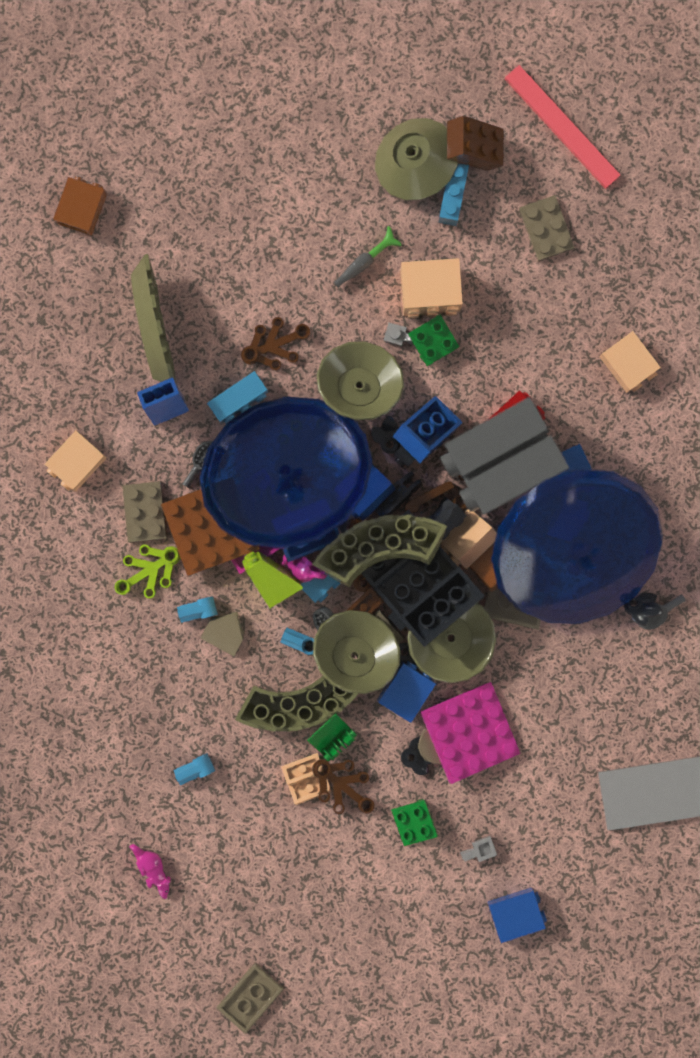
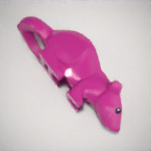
M283 555L282 565H286L289 570H292L297 580L309 582L314 578L325 579L327 577L306 556L288 562L285 555Z
M135 844L130 845L129 848L137 859L136 864L141 875L148 877L146 879L148 888H152L154 884L158 888L159 895L163 899H167L171 878L169 876L166 877L163 871L161 857L155 852L144 851Z

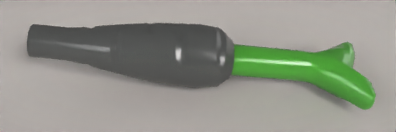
M387 227V233L381 243L369 253L364 252L359 255L342 275L334 281L336 287L339 288L342 284L367 269L373 263V258L387 246H402L400 241L394 239L391 227Z

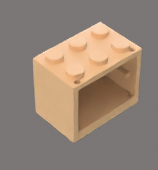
M459 259L401 262L403 316L418 318L419 315L426 314L427 317H436L440 313H445L446 316L457 315V312H460L462 307Z

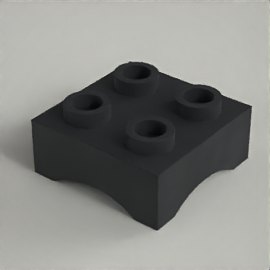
M445 497L440 502L437 510L426 518L447 526L442 539L444 540L449 536L450 531L454 527H458L463 523L467 515L456 503H452Z

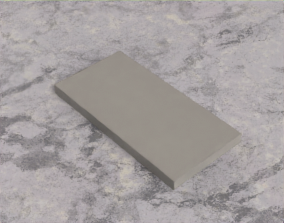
M700 756L598 772L608 831L700 816Z

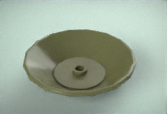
M429 118L410 119L396 125L382 139L375 159V171L380 184L390 195L403 200H423L438 193L450 182L458 166V162L447 159V128L442 123Z
M365 341L347 342L333 348L322 359L317 372L318 391L326 405L339 415L353 420H373L389 413L400 401L404 389L403 371L395 357L381 346Z
M478 603L425 648L410 631L407 636L410 655L418 668L432 679L447 683L468 681L481 673L493 657L497 640L492 619L485 608ZM450 634L454 635L452 642L447 639Z
M348 610L334 614L321 624L314 637L313 656L319 672L330 684L345 692L367 694L380 690L394 678L400 665V647L394 632L383 620L368 612ZM351 655H356L357 659L352 658Z

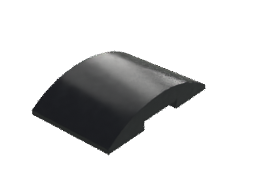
M409 509L402 514V516H414ZM440 546L429 565L409 558H393L378 562L361 573L424 648L485 597Z

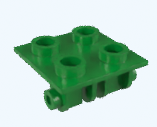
M441 314L408 333L420 354V359L426 366L431 365L459 348Z
M335 713L307 741L330 762L331 760L334 761L339 755L337 750L342 753L343 751L340 747L343 746L346 749L347 747L344 743L349 746L356 740L355 737L357 735Z
M424 799L391 809L404 846L438 837L427 802Z

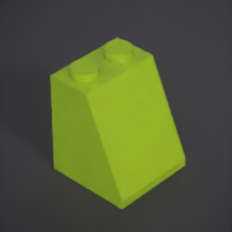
M251 552L244 557L242 561L244 568L269 608L303 589L300 581L294 577L292 572L261 552Z

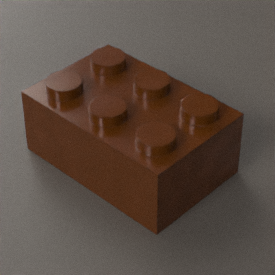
M467 116L447 121V159L485 171L504 166V129Z

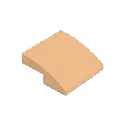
M318 753L282 766L295 805L318 797L320 791L319 778L315 777L312 772L313 764L320 759ZM322 765L318 768L319 772L324 771ZM327 779V791L330 793L332 790Z

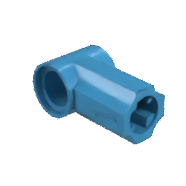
M213 596L177 607L181 623L218 615Z
M286 627L280 643L305 654L313 655V651L308 652L306 650L305 644L310 640L314 642V638Z
M208 753L173 771L177 782L183 785L198 777L207 776L215 772Z

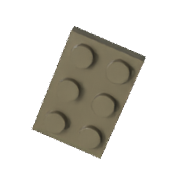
M555 195L519 207L538 262L574 249Z
M161 481L122 485L128 542L167 539L165 515L161 506L163 503Z

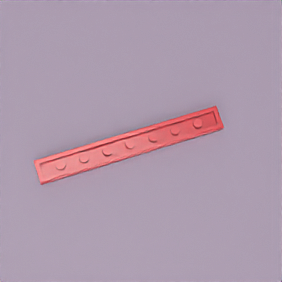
M520 65L505 77L507 83L605 189L620 177L618 171Z

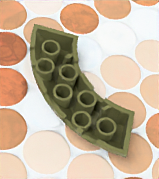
M145 254L131 274L132 291L140 333L152 379L163 382L173 377L176 382L174 362L169 343L166 341L165 326L159 304L158 286L149 255Z
M411 515L380 516L376 519L360 522L343 534L338 535L332 543L323 549L313 565L347 587H350L364 570L384 560L409 558L429 565L439 549L447 526L425 517L420 518Z
M323 675L312 684L293 691H273L254 685L235 720L247 726L268 731L302 730L321 724L330 719L335 713L338 714L355 699L358 693L345 692L335 687Z

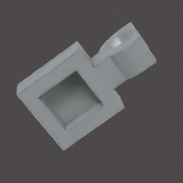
M388 323L384 342L402 347L403 342L413 344L408 333H406L407 327Z
M490 836L472 842V849L460 852L464 861L477 857L478 862L497 856Z

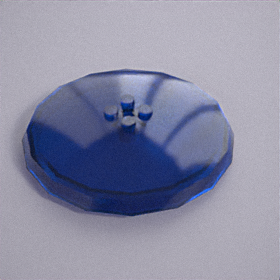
M283 397L256 404L229 421L207 448L199 477L204 507L221 530L249 545L287 549L315 542L345 523L361 501L367 490L372 459L366 434L353 419L339 415L320 399Z
M578 469L546 479L515 502L497 529L491 558L497 586L517 610L547 623L581 624L610 615L636 597L655 571L663 541L659 510L640 484L614 471Z

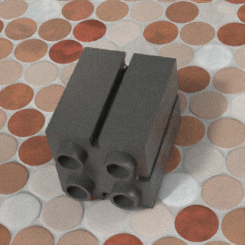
M530 397L445 443L448 453L440 458L451 478L462 475L468 487L459 493L470 512L480 509L483 515L569 469L552 436H546L549 433Z

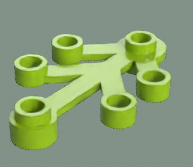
M148 545L140 546L139 553L142 556L153 555L161 557L155 562L126 555L123 558L125 566H138L145 569L128 580H118L114 586L115 591L120 595H126L130 592L131 586L149 575L144 596L149 599L153 598L156 595L154 588L158 570L164 565V576L160 579V585L163 588H169L172 584L170 578L173 565L177 564L181 559L178 549L174 546L166 547L164 550L150 548ZM143 547L148 548L149 551L147 554L142 553ZM170 552L175 554V558L172 560L168 558ZM128 557L132 558L131 564L126 563ZM164 579L169 580V584L167 586H164L162 584V581ZM121 584H126L127 588L125 591L120 589ZM148 589L153 591V595L150 597L146 594Z

